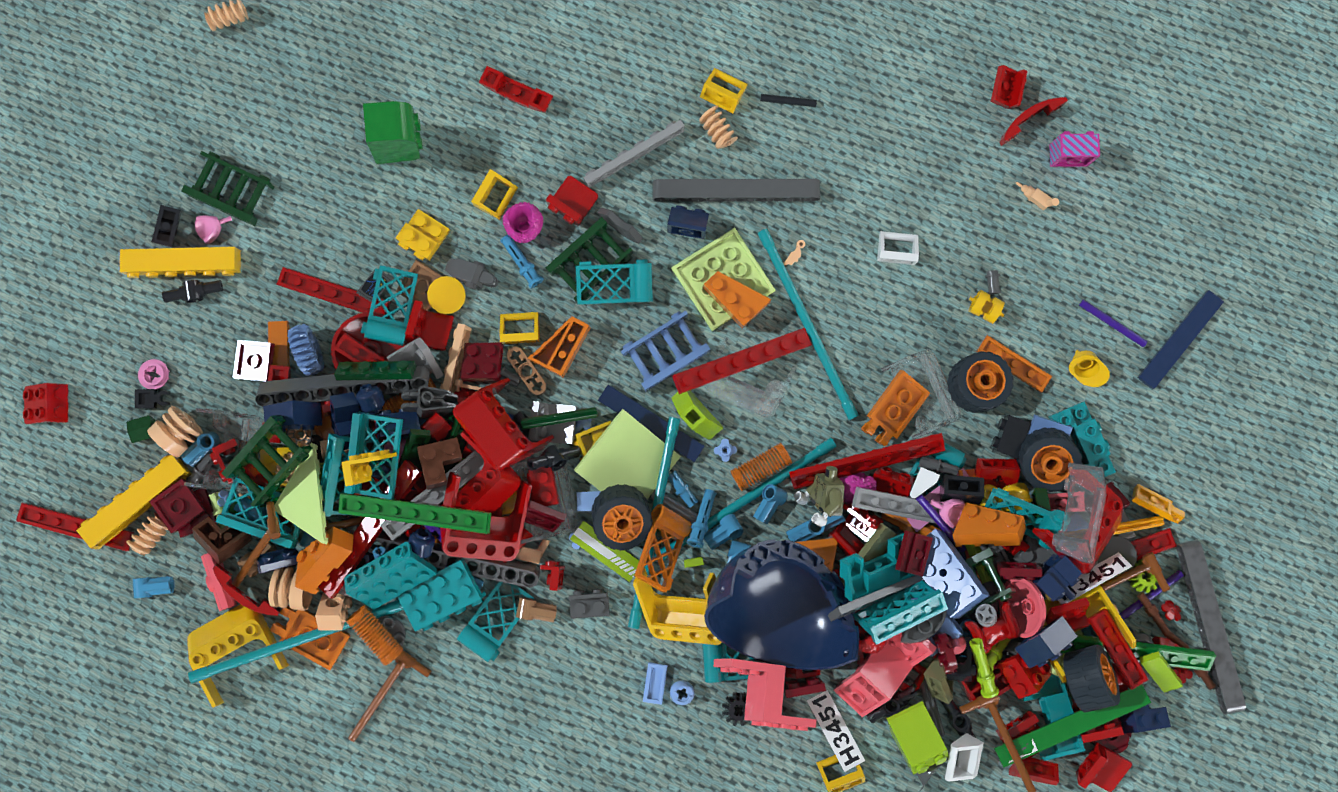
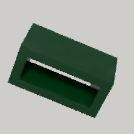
M147 415L126 422L131 443L151 438L147 430L155 423V419L152 416Z

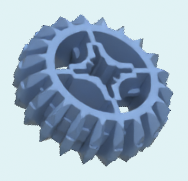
M299 324L288 330L287 337L290 349L297 366L300 367L303 374L310 376L323 371L325 364L323 355L312 329L306 324Z

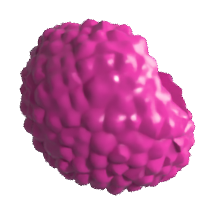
M530 202L515 204L508 208L503 215L504 228L507 234L516 242L528 243L535 239L542 230L544 223L542 213Z
M862 472L839 478L845 486L843 502L847 504L853 503L856 486L876 490L877 487L874 478Z

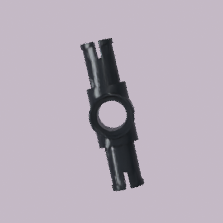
M188 280L183 282V286H179L177 289L163 291L162 298L165 303L177 300L194 303L196 300L198 302L204 300L203 297L207 296V294L224 291L221 280L206 283L200 282V280Z
M551 445L542 452L541 456L528 459L527 467L530 471L542 467H550L552 471H557L564 467L568 460L580 457L581 449L579 446L558 449L556 445Z
M912 684L903 691L895 692L889 701L867 714V718L872 717L870 722L875 723L884 716H892L899 713L901 708L906 706L910 700L921 695L920 689H915L917 685ZM890 701H894L897 704V707L891 705Z
M952 699L949 704L940 701L947 711L946 715L949 718L950 725L956 730L958 735L963 736L967 733L976 738L972 732L969 717L961 713L954 700ZM960 716L963 717V723L956 726V719Z

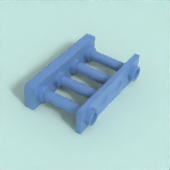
M678 311L671 316L672 319L638 341L634 343L630 341L623 346L621 351L623 357L629 353L644 377V382L641 385L645 392L710 352L707 343L704 345L698 343L684 321L688 317L686 311L683 313ZM675 324L679 325L692 346V352L688 355L682 353L668 331ZM660 333L676 356V362L672 365L665 362L651 340ZM644 343L660 367V372L656 375L650 374L635 350Z

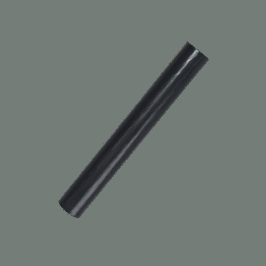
M761 94L760 99L762 102L816 107L817 100L769 94Z

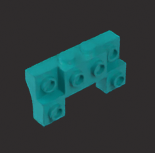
M1085 401L1048 416L1049 419L1073 427L1071 436L1081 453V459L1084 463L1082 467L1088 468L1100 480L1116 473L1109 457L1111 454L1109 451L1110 445L1102 436L1100 423L1092 419ZM1079 479V487H1085L1086 485Z
M904 533L888 539L887 553L864 563V558L857 553L840 559V577L845 580V597L849 601H854L914 576V574L895 569Z
M1051 674L1038 693L1022 698L1023 701L1038 698L1046 725L1073 713V702L1067 693L1065 684L1062 683L1059 676ZM1079 734L1039 752L1041 760L1047 761L1083 752L1085 748Z

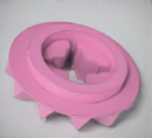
M151 359L144 362L139 368L138 379L145 388L158 390L165 386V383L169 380L170 371L162 361ZM156 370V373L159 374L160 377H155L154 380H152L153 377L147 373L155 372Z

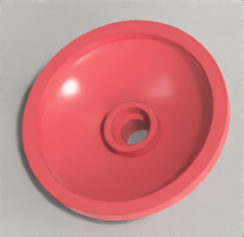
M1024 577L1008 580L1004 584L1006 589L1014 588L1016 593L1012 594V599L1005 602L1010 603V610L1020 629L1018 637H1032L1041 631L1045 623L1046 605L1043 595L1032 581L1025 580ZM1001 600L999 601L1000 614H1001V606H1002V604L1004 603V602H1001Z

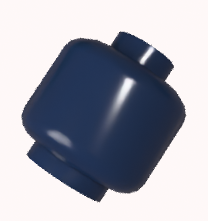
M365 384L360 387V391L356 394L357 402L363 412L375 414L383 409L385 398L380 387Z
M417 529L410 534L408 542L411 544L412 552L421 558H427L432 554L435 538L429 530Z

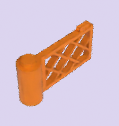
M659 504L652 510V526L634 577L661 592H667V590H670L673 582L671 577L683 540L692 531V523L663 504ZM657 529L660 530L662 539L658 541L655 536ZM670 538H673V539L676 540V543H675V546H674L673 549H671L670 543H669V540H668V539H670ZM664 542L666 552L661 554L658 545ZM654 547L656 557L651 559L649 551L650 548ZM668 555L670 561L667 567H665L662 558ZM656 560H658L661 569L655 572L652 564ZM646 565H648L650 575L647 577L642 575ZM661 573L664 579L662 585L657 580V575Z

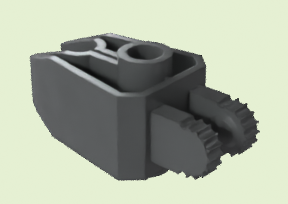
M459 258L449 259L445 271L458 281L465 283V286L476 290V287L482 289L483 285L491 288H496L498 285V279L493 274L488 273L489 271L484 268L485 264L474 261L472 263Z
M421 386L418 392H403L401 394L403 400L417 401V403H403L401 409L404 412H417V416L420 419L431 418L435 413L441 417L453 413V408L457 404L452 403L457 402L458 396L448 390Z

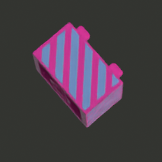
M1064 131L1049 145L1050 167H1088L1100 157L1099 134H1094L1093 131H1087L1086 134H1070V131Z

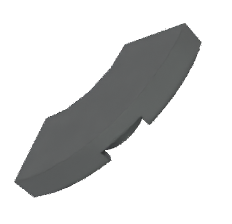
M600 208L597 212L607 224L627 239L638 244L643 240L634 226L623 221L612 210Z
M947 610L903 631L900 643L912 644L930 638L941 628Z

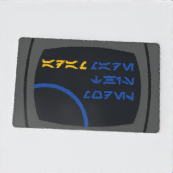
M375 269L356 292L372 302L376 280H373ZM382 272V278L385 283L393 280L392 277ZM385 288L378 292V296L382 294Z

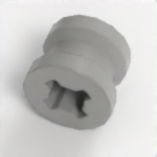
M982 604L976 609V618L983 627H991L997 622V614L993 606Z

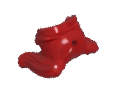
M1009 602L1002 604L1001 615L997 614V622L991 627H979L973 621L965 622V626L970 630L973 639H982L985 653H989L992 650V646L1007 638H1017L1020 632L1018 623L1010 610Z

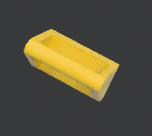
M714 68L704 83L700 98L733 114L748 84ZM714 77H717L739 88L740 91L736 94L712 81Z
M490 169L471 202L478 209L500 220L518 187ZM499 181L510 188L496 212L483 204L496 182Z
M539 312L500 314V342L502 344L540 342ZM534 320V332L506 334L505 321Z
M836 755L816 762L827 792H842L866 782L860 764L855 766L857 771L828 782L823 768L838 763Z

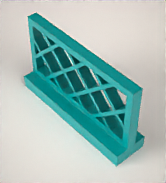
M365 412L353 413L348 460L349 456L369 453L370 451L366 444L370 438L377 446L371 452L385 450L383 446L390 441L394 446L392 453L397 452V456L392 457V459H383L380 463L371 461L375 466L372 468V473L378 470L383 478L376 483L371 477L372 481L369 482L372 487L369 490H363L362 483L345 486L344 493L394 499L403 419L372 415ZM369 419L375 420L379 425L373 432L368 427ZM390 422L396 423V430L392 435L385 428ZM380 430L387 437L382 443L375 436ZM386 461L391 465V472L387 475L381 468V465ZM384 481L389 486L388 494L383 493L379 488V485Z
M329 434L320 483L323 490L324 500L322 501L325 516L348 515L338 513L339 509H333V505L340 498V493H344V489L340 492L337 490V483L344 479L340 465L346 459L348 461V453H345L343 447L345 441L350 442L349 436H339L337 434ZM371 438L367 441V443H372L371 452L377 446ZM370 461L369 465L372 469L374 468V464Z
M235 477L221 514H218L216 522L262 538L268 530L265 521L268 515L263 516L259 506H251L244 509L241 499L250 495L252 501H254L255 496L246 486L249 493L239 497L236 491L239 483L244 485L245 483L240 478ZM275 491L272 494L275 496L272 497L271 501L277 497H280L281 493ZM234 502H238L241 512L237 514L228 512L230 505ZM256 508L260 518L254 521L249 520L246 512ZM276 512L281 536L278 539H271L270 542L290 549L296 548L301 528L295 525L293 535L286 533L283 525L290 521L287 520L282 523Z
M920 581L853 614V617L871 635L873 642L877 645L948 610L941 590L935 591L924 581Z

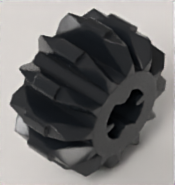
M733 692L732 696L734 699L731 700L727 696L726 700L729 704L722 703V707L727 709L722 711V715H729L726 721L730 722L733 719V726H736L738 721H740L741 726H744L746 698L743 700V692H740L739 698ZM736 705H738V707H739V705H742V707H741V708H742V712H741V713H739V712L734 713V712H735V708H734V707H735Z

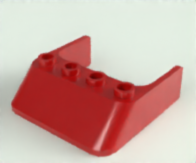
M509 378L480 388L453 408V415L489 463L497 470H503L541 451L554 439V436L550 435L535 443L529 441L506 413L504 407L496 400L494 395L498 394L511 381Z
M464 430L460 435L481 455L484 460V466L458 492L455 508L491 512L492 515L519 489L521 478L510 466L503 470L495 469ZM422 475L413 486L419 493L427 489Z
M1072 467L1070 471L1104 501L1076 548L1070 549L1048 529L1034 528L1032 532L1059 556L1066 555L1083 574H1088L1121 523L1123 503L1120 497L1088 468Z
M449 472L443 506L455 508L461 477L454 472ZM521 480L513 512L504 517L491 515L490 533L488 534L440 527L443 552L452 557L498 561L514 560L519 552L532 485Z

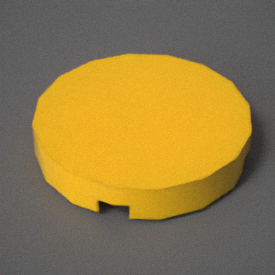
M450 276L435 279L427 291V299L430 306L442 314H452L458 311L463 306L466 298L462 283Z

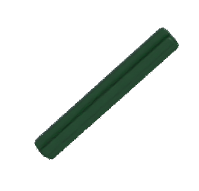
M596 407L524 418L521 419L522 429L591 419L598 417Z

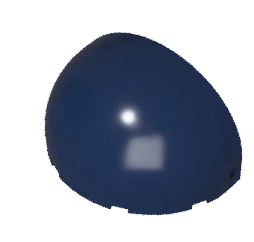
M772 539L759 542L733 557L717 576L709 593L704 617L711 633L728 647L765 663L803 670L837 668L858 659L859 628L855 626L853 618L855 612L832 622L828 617L829 613L837 607L851 602L845 597V586L835 571L831 572L824 564L825 560L809 548L790 540L777 541Z

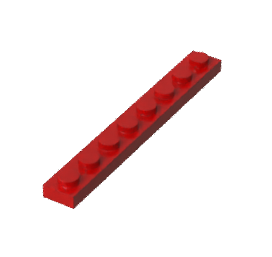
M802 328L674 374L672 378L680 395L811 346L812 343L806 329Z
M942 433L929 435L904 443L874 449L869 452L816 464L807 468L797 469L789 472L793 488L798 489L812 485L815 475L825 473L827 466L836 467L838 469L837 477L841 478L945 451L944 438Z
M405 460L397 471L394 500L403 501L423 473L410 460ZM388 485L383 491V493L388 494L389 492ZM365 517L353 534L351 554L338 569H332L328 574L330 578L327 582L322 581L318 586L330 599L337 596L345 584L344 578L358 566L383 530L380 525L386 520Z

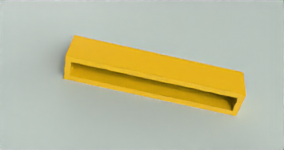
M236 247L120 249V272L127 275L128 278H139V275L158 278V275L165 274V277H177V274H184L186 277H196V274L212 277L215 276V273H222L223 276H234V273H241V250Z
M167 455L160 460V464L155 468L147 470L144 473L145 476L140 480L132 482L128 486L129 489L124 493L117 494L109 505L101 507L94 517L83 521L81 527L76 531L91 549L99 550L152 507L150 503L152 499L179 480H186L192 473L179 457Z

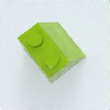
M923 701L886 718L891 735L913 775L924 773L930 766L934 764L940 765L949 757L948 750Z

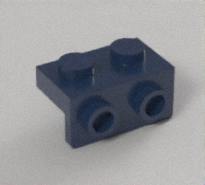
M285 548L260 554L256 560L258 573L263 574L275 569L297 565V549Z

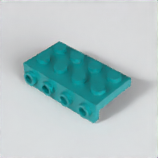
M404 542L348 574L344 578L345 592L374 610L436 575L437 569L412 552L409 542Z
M463 558L438 571L436 575L397 597L416 632L420 629L426 631L434 626L433 623L436 621L442 623L450 618L449 615L454 612L456 615L467 610L466 606L470 604L474 607L482 603V598L486 596L485 591L481 593Z

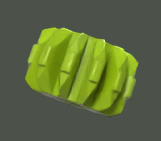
M1142 559L1138 560V563H1135L1133 568L1141 565ZM1147 571L1129 579L1133 580L1129 586L1136 587L1138 592L1144 591L1149 593L1150 589H1157L1155 583L1158 582L1155 576ZM1144 573H1146V578L1142 579V574L1145 575Z

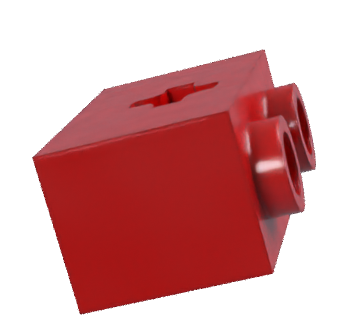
M977 458L975 477L984 478V485H994L997 488L1003 489L1008 485L1018 483L1020 468L1016 459Z

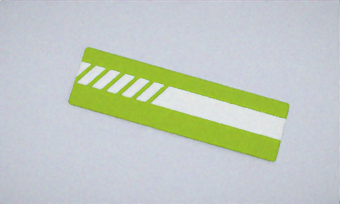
M583 521L570 540L630 582L635 575L639 560L625 550H613L603 545L598 540L593 527Z

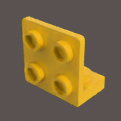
M389 449L349 456L348 461L341 462L345 486L372 481V469L369 462L395 457L397 452L390 453Z

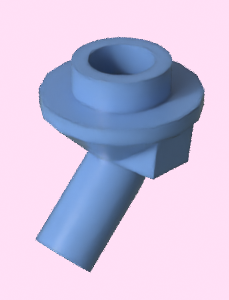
M592 420L576 421L574 436L581 429L585 431L591 428Z

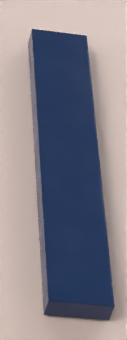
M1207 290L1137 378L1150 389H1155L1224 301L1210 290Z
M607 385L598 401L616 413H619L622 409L625 410L665 443L668 422L615 388ZM678 430L674 450L695 462L705 446Z

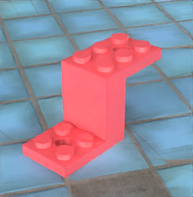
M902 632L889 638L882 650L878 653L868 654L855 673L840 682L833 691L861 717H864L889 701L913 666L934 653L937 647L929 639L912 644L900 643Z
M714 659L713 667L721 668L720 672H735L741 675H748L744 720L752 721L751 725L808 731V727L816 728V719L782 715L786 666L739 659Z

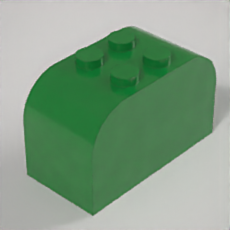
M400 101L363 103L366 143L376 164L412 161L420 158L419 149H423L420 132L418 131H421V123L418 113L414 112L411 104Z

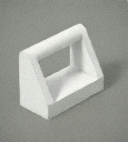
M880 231L877 261L915 265L918 262V235ZM884 239L913 242L912 253L884 251Z
M920 467L910 496L916 498L937 483L940 475Z
M967 733L954 741L950 747L945 780L958 781L975 778L978 774L984 742ZM958 751H959L957 766L955 767V765H956V760H957V754H958Z

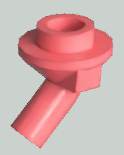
M949 636V642H946V644L953 648L954 654L963 653L966 649L965 639L962 636L958 639H953Z

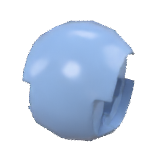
M679 680L671 686L670 697L674 703L687 705L694 698V688L688 681ZM683 688H685V692L687 695L679 697V693L677 692V690H682Z

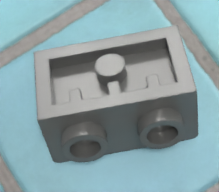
M593 589L592 593L584 594V590L573 591V595L568 596L571 619L610 616L608 592H604V589Z

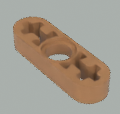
M519 347L510 348L507 352V359L528 389L537 396L544 394L547 389L546 382L526 354ZM514 351L516 353H521L519 355V358L522 362L525 359L527 360V362L522 363L518 368L516 367V365H519L518 361L516 359H511L513 357L512 353ZM525 366L532 368V374L528 377L522 375V369ZM534 378L538 384L542 382V390L534 391L535 385L532 381L528 384L527 380Z

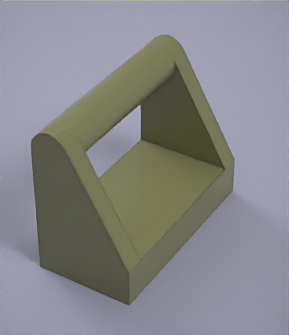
M936 656L925 671L924 676L932 697L949 704L953 699L954 680L947 679L943 666L940 667Z

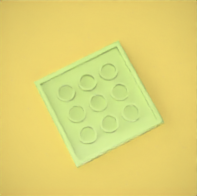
M735 228L671 267L711 331L732 319L703 289L704 283L717 271L766 297L776 291Z
M622 409L575 467L574 471L599 491H604L609 486L626 484L637 488L648 499L657 486L665 443ZM674 450L670 470L681 457Z

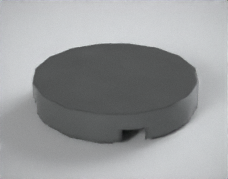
M1112 536L1097 562L1099 564L1119 552L1132 565L1131 568L1124 571L1126 572L1134 567L1137 560V551L1128 539L1121 536Z

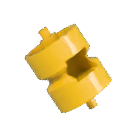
M979 290L974 298L970 296L971 305L968 312L976 316L982 315L983 319L991 324L999 316L1003 317L1005 315L1002 313L1005 305L1004 301L996 297L991 298L990 294Z

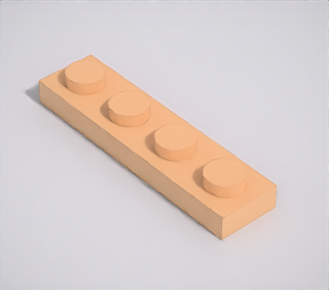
M458 323L457 328L454 330V341L449 349V361L444 369L445 377L443 384L440 386V389L448 390L452 393L456 389V386H454L455 379L460 378L465 343L469 342L472 328L464 324Z

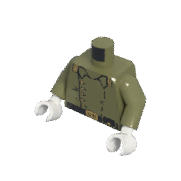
M827 466L825 473L815 475L814 483L806 489L805 493L797 491L793 496L797 499L796 502L801 505L807 504L810 496L811 502L821 512V514L815 513L811 521L821 527L826 525L828 516H842L845 486L837 477L838 469L834 466Z

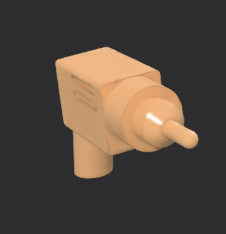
M1016 182V185L1021 187L1023 195L1040 209L1045 210L1050 206H1057L1059 204L1057 198H1051L1039 188L1035 189L1031 185L1027 186Z
M543 539L538 549L523 546L515 559L539 564L550 541Z

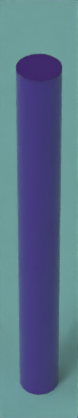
M1084 299L1080 302V307L1141 347H1145L1148 343L1147 340Z
M919 495L916 498L917 502L955 545L953 539L954 531L943 521L925 497ZM962 545V547H957L960 552H964L966 550L965 545Z
M1180 570L1166 579L1169 587L1184 576ZM1157 585L1156 590L1152 589L1145 595L1151 601L1163 591ZM1138 599L1119 613L1123 621L1143 607V604Z

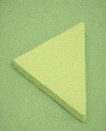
M311 443L309 446L313 449L308 453L309 457L297 466L274 506L278 514L321 543L327 545L328 538H326L325 527H327L326 517L322 506V501L324 500L323 490L319 479L321 474L320 463L316 452L318 446Z

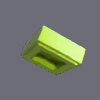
M702 557L683 560L685 568L704 565Z

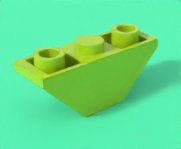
M691 391L680 395L677 392L671 397L679 416L693 431L706 439L711 440L724 428Z

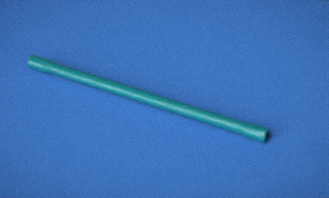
M768 229L761 230L757 234L767 250L806 329L848 420L859 416L834 368Z
M669 417L666 440L652 510L657 505L663 504L675 440L679 430V418ZM654 547L650 548L649 551L651 559L653 556ZM646 565L644 567L646 569L647 575L649 576L648 565ZM635 592L628 627L639 629L642 608Z
M830 437L805 456L711 516L707 522L708 530L720 523L723 517L734 514L760 497L766 485H778L790 477L789 472L802 469L835 449L837 446L833 439ZM691 533L684 538L681 548L687 544V539L690 538ZM676 540L670 543L671 549L674 548ZM665 546L660 549L661 554L666 552ZM668 555L662 557L663 561L668 558Z
M398 599L370 611L374 614L373 616L379 618L404 609ZM345 622L342 630L350 628L349 624ZM318 629L217 664L188 672V677L191 684L210 678L215 674L342 630L318 631Z

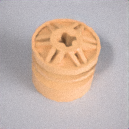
M171 406L167 410L168 413L162 415L166 423L157 420L147 432L163 450L175 457H180L188 449V444L185 440L194 443L196 441L195 436L199 437L203 431L189 414L175 406Z
M292 567L274 570L269 585V604L272 607L280 606L281 608H286L290 605V608L293 610L306 611L311 604L313 594L295 587L296 572H294Z

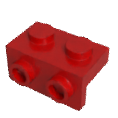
M1005 65L998 66L990 102L1005 109L1020 106L1028 71L1025 69L1016 71Z
M542 467L533 471L528 470L527 481L532 485L531 501L543 506L559 504L554 471L550 467Z

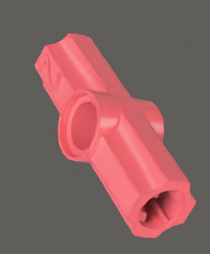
M208 553L202 555L201 560L207 574L206 584L208 589L214 594L219 611L236 606V600L223 589L214 574L213 567L217 562Z

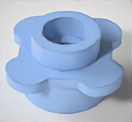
M722 439L721 444L714 448V453L718 454L724 462L729 461V457L737 452V448L729 444L728 439Z

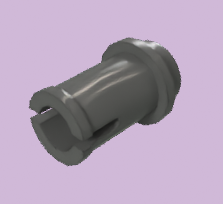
M998 270L987 271L985 278H987L988 294H1000V274H998Z

